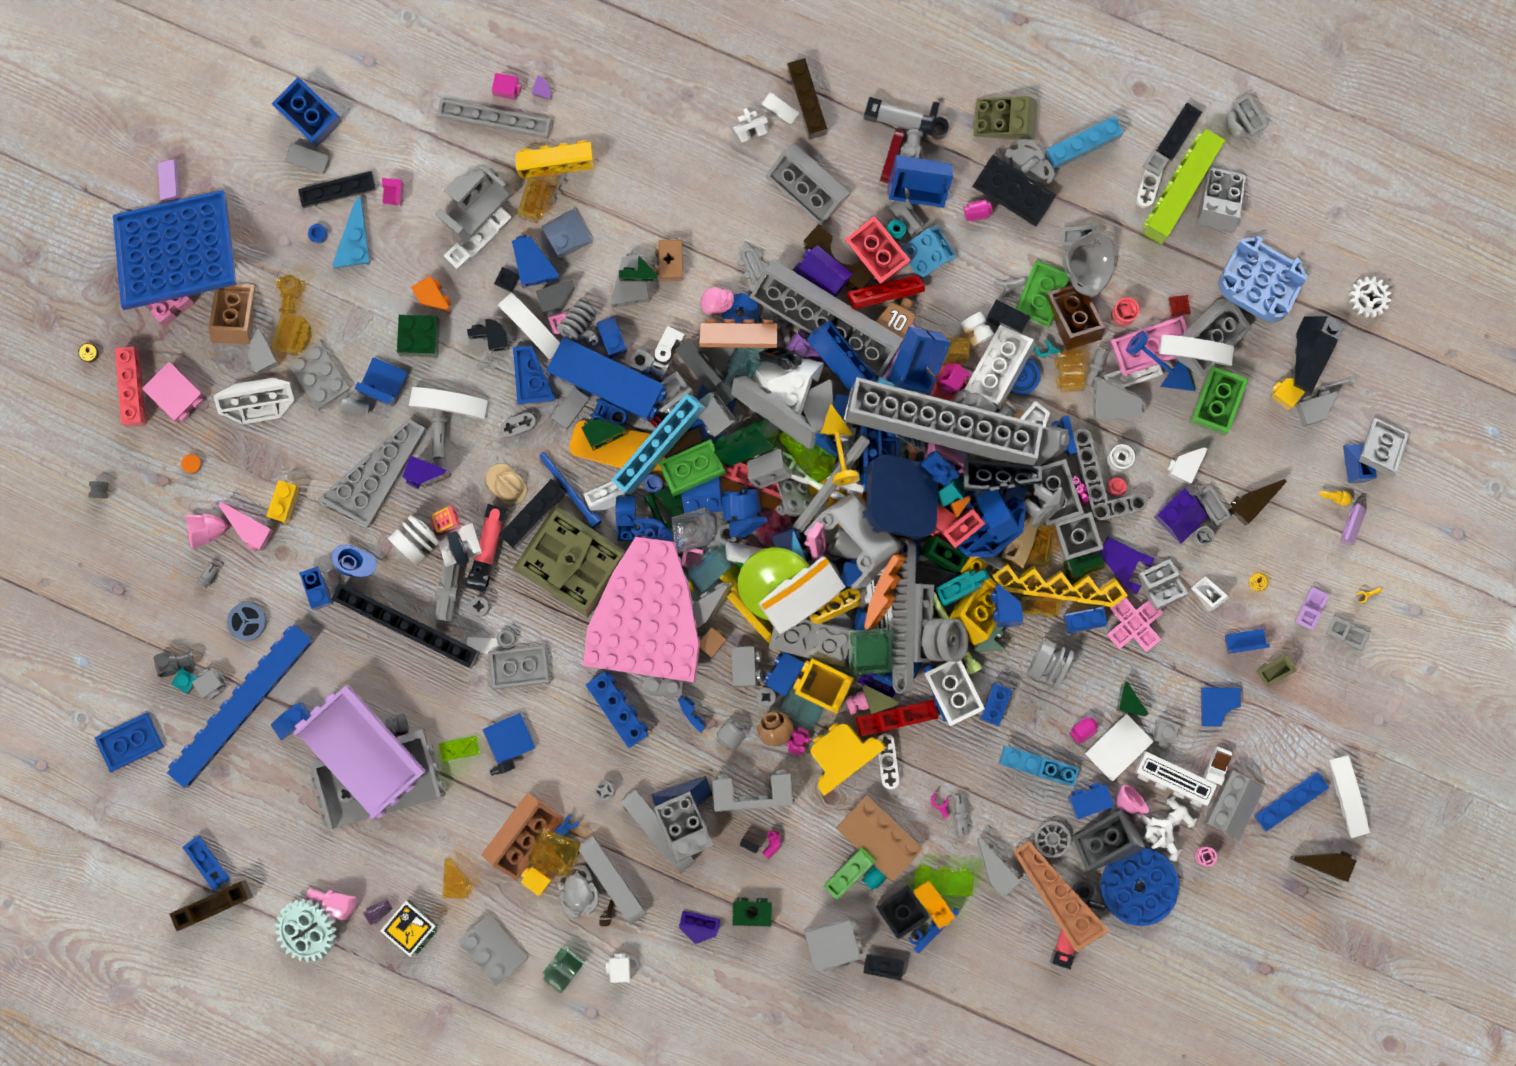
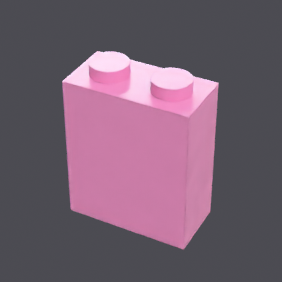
M170 362L142 388L178 423L185 421L190 416L189 412L194 407H199L205 397Z

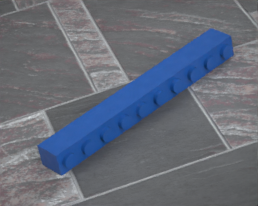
M297 625L289 626L283 632L284 637L280 641L277 640L271 646V652L267 656L264 655L257 664L259 666L255 671L251 670L245 676L246 681L243 685H238L233 690L231 699L229 701L225 700L219 708L221 710L218 714H213L208 719L206 728L204 730L200 729L194 736V742L191 745L187 744L181 751L182 756L178 760H173L168 766L169 771L167 774L183 788L191 786L315 641Z

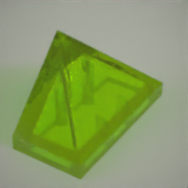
M477 735L438 743L442 762L480 755Z

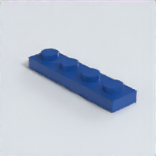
M1315 772L1256 813L1254 817L1263 830L1267 832L1326 791L1329 786L1319 772Z

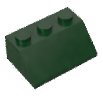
M768 420L753 423L744 429L717 439L714 453L727 468L774 449L778 427Z

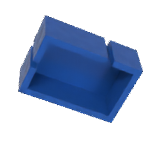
M896 155L887 185L888 199L905 202L906 188L909 203L944 208L948 190L953 179L952 164Z
M908 327L889 379L897 388L931 394L936 378L926 367L935 375H938L951 342L940 332Z

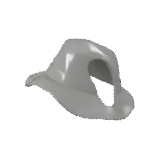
M1092 231L1075 240L1064 253V270L1071 278L1073 287L1081 294L1095 297L1110 281L1115 260L1113 241L1103 232ZM1095 238H1098L1100 240V245L1098 246L1080 247L1092 243V241Z

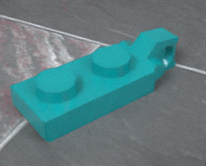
M975 570L968 571L937 587L936 591L943 606H947L982 587L981 583L989 579L990 576L985 570L978 573Z

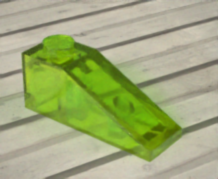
M785 432L779 435L781 442L806 475L818 483L831 475L836 458L815 443L812 449H808Z

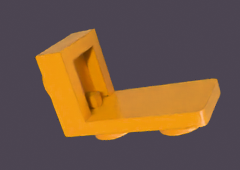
M930 881L925 882L914 890V894L931 915L939 929L949 925L956 918Z

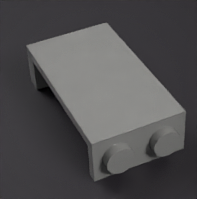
M483 165L480 167L492 184L467 211L457 204L448 215L442 209L435 213L448 228L465 242L513 194L508 188L510 184L503 177L499 179V175L491 167L489 169Z

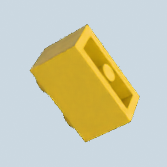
M278 480L266 517L289 524L301 488Z

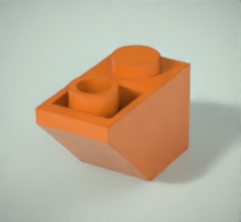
M428 276L411 286L412 291L423 307L447 313L452 311L449 307L452 303L447 295L443 296L440 289H442V286L437 278L433 280L431 276Z

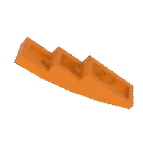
M894 554L879 578L868 607L864 626L866 630L875 629L896 600L891 593L901 580L896 573L906 560L902 554Z

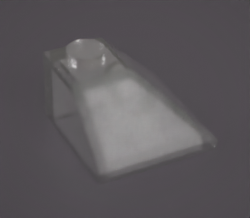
M702 508L672 517L673 542L676 544L677 554L709 545L718 533L716 514L707 508Z

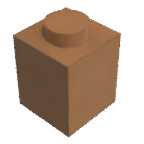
M711 627L701 639L700 649L713 658L727 641L724 638L726 634L719 628L714 630Z

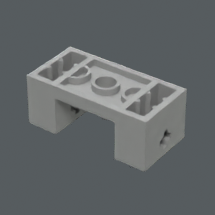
M786 770L774 771L775 775H771L772 798L770 799L768 795H759L757 800H749V796L738 797L737 801H734L732 778H728V775H716V779L712 780L714 810L726 811L793 805L791 776L786 774Z

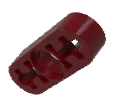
M895 129L880 182L886 184L889 182L895 156L898 155L904 136L903 131Z

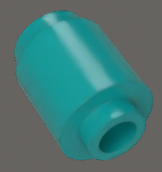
M892 220L888 224L886 231L895 242H899L905 236L906 226L901 220ZM894 228H897V229H899L900 231H899V232H895L893 229H894Z
M873 864L863 875L864 878L861 881L873 891L887 877Z

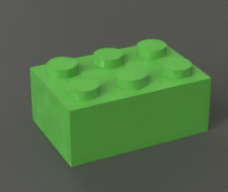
M1213 366L1205 376L1189 423L1224 436L1228 434L1248 379Z

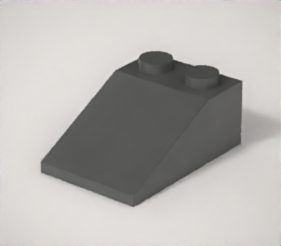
M1122 810L1073 837L1087 872L1123 860L1145 849L1131 814Z

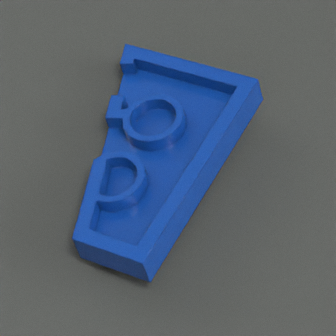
M513 347L517 404L555 402L556 400L533 347Z

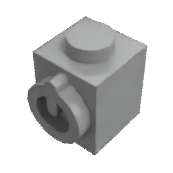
M208 668L198 674L199 678L192 682L201 697L209 698V700L219 696L225 690L224 686H226L223 682L225 678L219 670H209Z

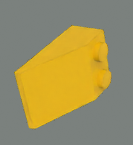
M991 578L982 582V587L963 597L948 618L959 619L965 624L968 640L974 645L988 640L997 624L993 620L995 603L991 602V592H993L997 584Z

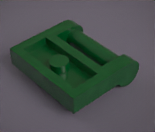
M669 487L644 497V501L648 503L654 519L661 521L667 529L690 520L689 515H684L683 502L680 495L678 494L673 497ZM656 499H661L670 522L664 523L655 502Z

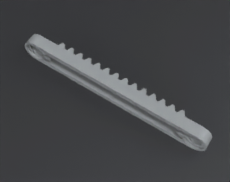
M901 538L899 539L900 551L898 554H902L906 560L896 573L901 580L894 588V594L892 595L896 600L892 604L894 609L891 611L894 614V617L891 618V621L894 622L891 629L894 632L891 634V637H893V641H891L893 648L890 652L893 653V656L890 659L893 661V664L890 667L893 669L894 691L899 694H907L913 688L916 545L912 539ZM905 543H906L907 546H908V549H907V552H906V553L904 552V549H903ZM902 679L905 681V687L903 689L901 687Z

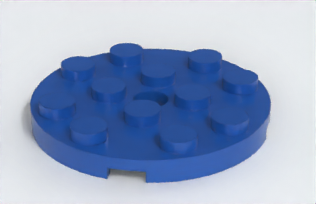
M1145 848L1128 858L1106 865L1102 873L1100 889L1106 907L1117 919L1130 925L1148 926L1161 921L1172 911L1177 902L1179 880L1176 870L1166 857L1157 851ZM1137 881H1142L1145 884V889L1142 892L1135 890V883Z

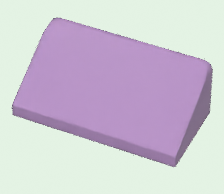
M173 159L158 163L160 201L179 199L177 162Z
M1356 504L1352 506L1340 538L1341 542L1349 545L1355 544L1366 514V509L1362 505Z

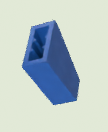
M520 235L516 237V240H512L520 282L523 288L560 280L557 271L531 237Z

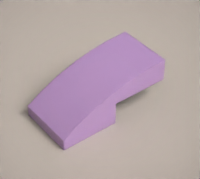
M1311 586L1295 622L1313 631L1330 595Z

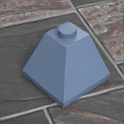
M575 209L541 226L559 260L593 242Z

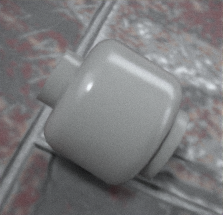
M730 721L725 722L717 732V742L727 750H730V748L736 749L745 739V733L742 731L744 727L737 721L734 723Z

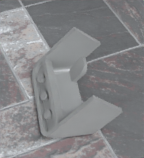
M855 494L845 496L823 511L804 532L807 536L809 530L813 529L817 522L824 524V529L827 530L833 529L839 524L861 548L863 552L857 558V566L863 574L851 586L853 590L868 586L887 566L892 556L900 551V542L892 533H876L872 531L873 528L869 525L867 519H863L862 511L866 510V504Z

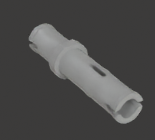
M434 409V416L431 418L433 423L432 458L443 459L445 423H447V418H445V411Z

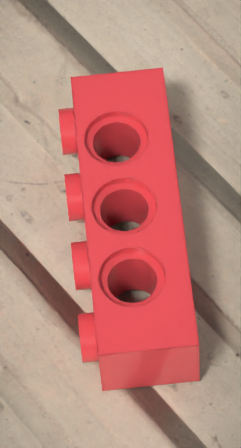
M135 347L115 348L121 424L126 427L146 425L140 350Z

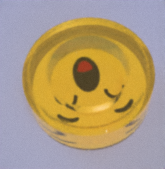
M1257 572L1249 577L1248 584L1253 591L1261 592L1268 587L1269 580L1264 573Z

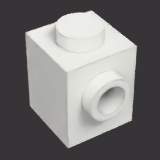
M625 953L614 954V957H611L609 962H606V974H610V983L631 981L630 957H626Z

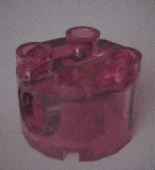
M769 510L760 516L767 518V522L755 531L758 542L765 548H775L770 536L789 527L793 528V523L787 514L780 515L776 510Z

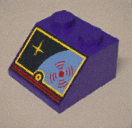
M410 456L402 477L406 480V484L419 489L420 486L427 488L448 479L451 473L444 468Z

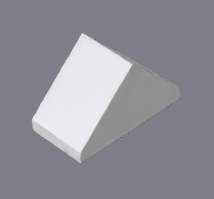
M1206 576L1191 587V590L1208 611L1216 609L1229 598Z

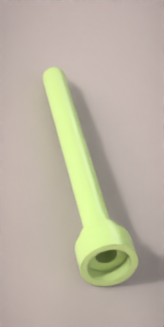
M934 592L933 605L940 618L947 620L949 616ZM967 649L963 658L966 661L965 669L971 675L979 671L982 666L979 661L972 658Z

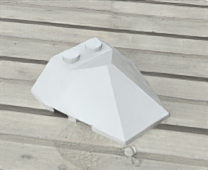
M805 358L801 359L802 364L798 366L793 365L791 362V369L788 370L769 362L749 363L745 376L747 375L765 393L776 394L805 421L806 418L801 415L811 382L812 380L819 381L824 363Z

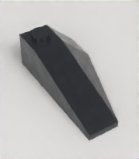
M964 460L961 488L963 490L985 492L1042 483V466Z

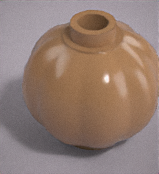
M778 712L764 715L757 726V732L761 741L773 747L787 743L794 731L790 718L786 714Z

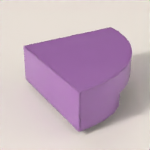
M537 75L532 95L550 100L551 91L548 83Z

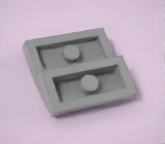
M1170 559L1138 574L1144 592L1155 611L1177 602L1189 594L1178 579L1181 574Z

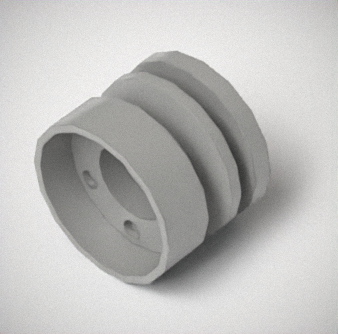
M1044 638L1031 661L1027 675L1039 680L1045 673L1047 674L1045 683L1049 684L1052 678H1055L1052 687L1057 689L1063 680L1066 679L1071 669L1074 652L1069 650L1066 656L1063 657L1066 648L1062 647L1058 653H1055L1056 643Z

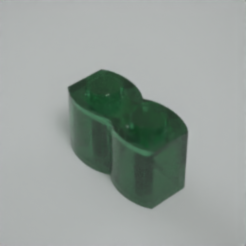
M568 947L565 950L561 948L554 957L557 960L553 966L549 964L543 971L545 975L543 980L560 993L565 990L586 962Z

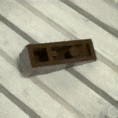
M1283 479L1244 494L1241 497L1236 496L1231 501L1230 505L1232 507L1228 511L1245 526L1250 524L1287 481Z
M1341 851L1340 854L1332 852L1294 855L1290 857L1292 861L1344 882H1349L1357 861L1351 858V854Z

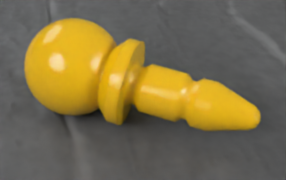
M1321 491L1318 493L1321 497L1333 500L1335 504L1339 503L1341 506H1348L1352 502V495L1347 491Z

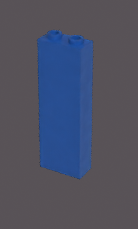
M565 337L562 338L546 369L550 375L649 423L651 419L656 417L658 413L657 407L667 396V388L663 384Z

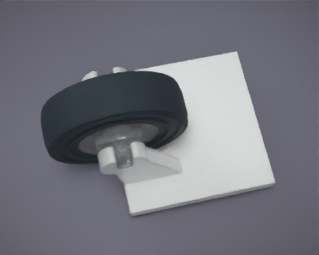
M473 523L437 536L446 567L455 563L459 566L469 563L468 558L482 553Z

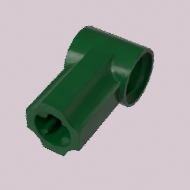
M1100 552L1082 558L1076 557L1063 561L1068 580L1104 568Z

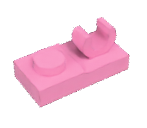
M818 522L813 529L809 530L807 540L804 543L807 546L806 551L812 554V560L815 562L827 550L824 524Z

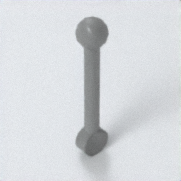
M1352 375L1349 379L1328 386L1322 385L1319 387V391L1324 392L1349 382L1355 383L1357 377Z

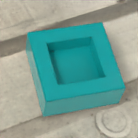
M180 668L171 685L189 694L194 686L192 682L198 677L186 669Z

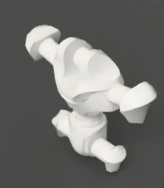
M1176 796L1167 799L1166 805H1170L1174 812L1169 813L1166 820L1153 817L1149 819L1141 812L1132 814L1134 822L1139 820L1146 825L1144 827L1145 834L1143 839L1145 841L1149 839L1153 843V849L1167 847L1171 854L1169 859L1172 861H1177L1178 856L1183 851L1182 849L1178 851L1173 844L1175 841L1173 827L1179 825L1182 819L1188 824V828L1194 827L1197 822V818L1193 819L1188 814L1189 812L1185 806L1179 805L1175 801Z

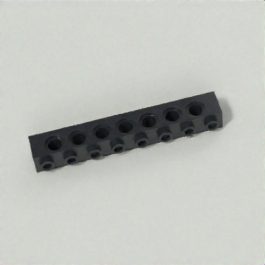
M339 583L331 599L470 669L473 668L480 654V651L342 583Z

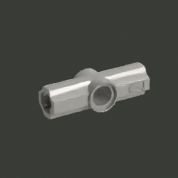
M443 564L441 582H439L436 598L438 601L435 620L452 622L454 604L457 601L459 592L458 579L461 568L458 564L447 567Z

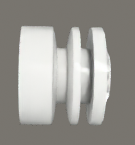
M410 515L408 520L413 525L410 527L407 523L403 522L402 525L406 532L402 533L396 529L388 539L411 562L418 566L426 557L421 549L425 547L432 551L433 548L428 542L431 541L436 546L440 542L437 540L434 532L424 522Z

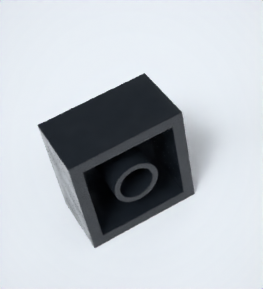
M908 884L875 905L898 940L930 918Z

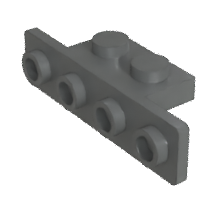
M686 339L675 349L676 353L709 392L716 391L726 406L736 398L731 395L732 388L724 380V375L720 369L713 367L710 363L712 361L705 352L702 353L691 339Z

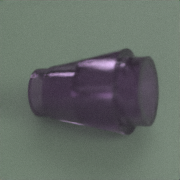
M386 899L366 908L363 914L369 924L373 925L382 920L393 908Z

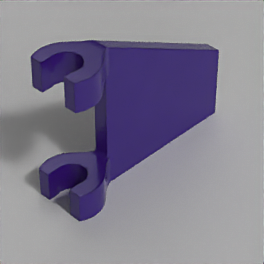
M1107 537L1103 549L1100 551L1101 557L1127 590L1137 594L1141 586L1129 581L1137 563L1140 561L1146 566L1151 567L1155 559L1110 537Z

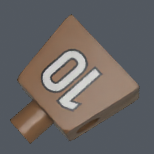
M906 297L902 299L900 305L891 302L876 322L904 339L907 329L911 327L915 314L909 311L914 302Z

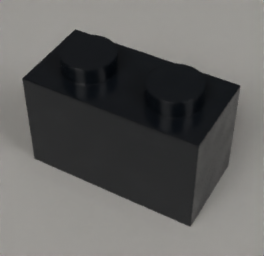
M996 299L986 320L997 326L1002 325L1022 334L1030 316Z

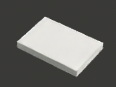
M1125 714L1084 754L1113 782L1154 741L1128 714Z

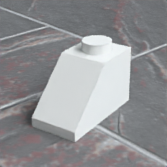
M1203 447L1178 456L1175 460L1172 459L1167 468L1169 470L1168 476L1186 485H1190L1205 456L1207 448Z

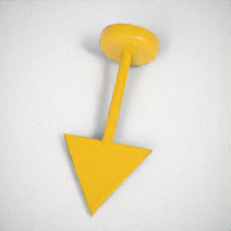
M830 404L820 434L835 435L842 471L832 477L833 484L836 486L850 485L860 480L857 471L846 469L840 435L852 436L853 434L833 405Z

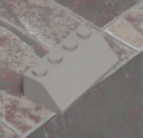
M795 143L781 153L766 175L773 184L820 226L837 211L850 194Z
M1227 298L1218 299L1181 336L1234 346L1252 327L1236 304ZM1177 357L1179 362L1200 376H1204L1216 364L1211 361Z

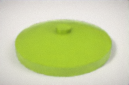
M766 548L757 551L745 561L738 576V591L741 600L752 613L762 619L769 620L759 603L786 579L791 580L803 568L808 569L810 566L801 556L784 548Z

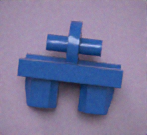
M937 450L928 454V458L922 461V466L933 475V480L941 482L944 486L952 479L959 477V472L954 468V465L951 462H947Z

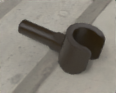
M613 900L609 902L606 916H600V926L607 927L610 925L611 912L614 905Z

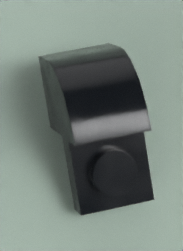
M485 319L486 327L479 324L471 326V329H467L470 340L487 338L490 352L509 350L507 333L497 321Z

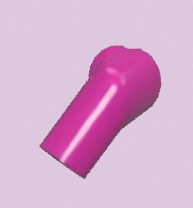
M775 830L768 832L769 846L762 852L768 860L781 848V837L779 832Z

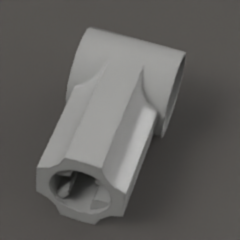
M907 198L905 202L895 201L888 206L893 217L905 224L906 230L910 235L915 234L924 227V224L913 211V207Z

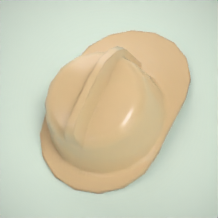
M500 463L493 465L487 471L486 484L501 501L513 505L518 504L524 499L527 492L526 483L513 468L507 464Z

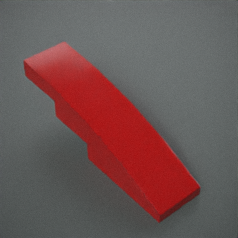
M934 700L857 717L856 723L859 736L861 737L938 719Z

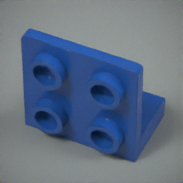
M373 357L362 383L357 382L354 389L359 393L393 407L408 372Z

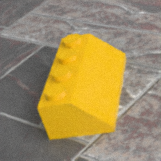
M582 140L573 145L561 143L557 147L552 148L550 146H541L538 150L521 149L520 152L516 153L518 175L520 179L595 169L591 142Z

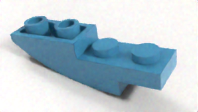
M1003 746L998 763L999 765L1072 787L1075 785L1079 771L1077 767L1008 746Z

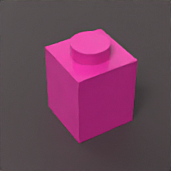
M495 73L491 91L493 96L516 100V95H520L521 84L518 77Z

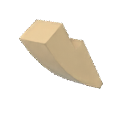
M1026 511L1024 532L1006 547L1001 556L1009 565L1019 568L1024 567L1029 557L1037 528L1034 529L1031 525L1034 517Z

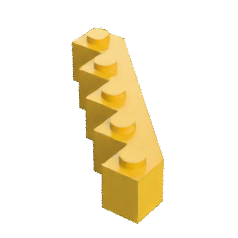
M1007 562L1004 563L1002 570L997 568L991 572L996 582L1008 592L1113 607L1128 596L1115 578H1112L1098 589L1088 574H1085L1071 585L1061 570L1045 581L1034 566L1018 577Z

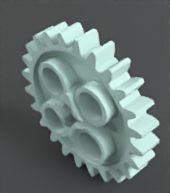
M302 899L300 902L295 900L292 904L289 903L280 911L281 914L276 917L279 921L275 923V926L279 929L275 933L280 934V937L276 940L283 942L280 947L287 948L286 954L291 951L292 958L298 956L300 962L304 958L306 962H309L310 960L316 961L319 958H323L331 950L330 948L335 944L333 940L336 938V935L332 933L336 931V928L331 927L334 920L329 921L328 919L331 914H324L325 907L320 910L319 903L313 906L312 900L306 903ZM313 923H318V925L313 927L311 930L305 932L299 938L293 939L294 936L308 928Z

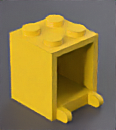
M812 658L810 662L806 660L801 670L804 675L802 679H797L793 687L796 690L795 695L837 714L854 678ZM810 670H812L817 675L810 689L807 690L802 686Z

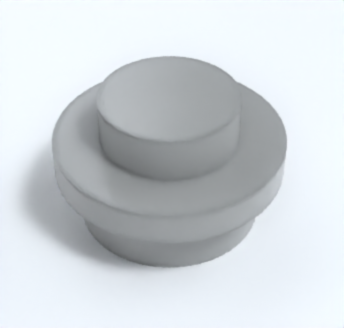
M503 629L497 635V643L502 648H510L516 642V636L512 630Z

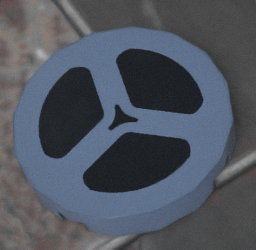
M253 603L237 604L228 614V630L239 640H254L261 635L266 627L265 613Z

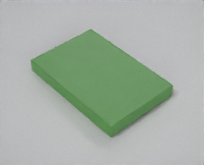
M1036 260L1016 309L1029 315V320L1050 327L1054 316L1047 292L1066 287L1070 277L1066 272Z
M711 439L658 462L673 497L726 474L721 460L714 453L715 447Z

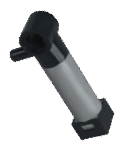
M869 97L863 118L876 123V121H880L908 130L918 129L923 134L929 135L936 140L945 138L949 130L948 121L943 117H937L940 106L938 102H933L930 114L925 115L882 103L880 99ZM941 125L944 130L938 132L934 129V126Z

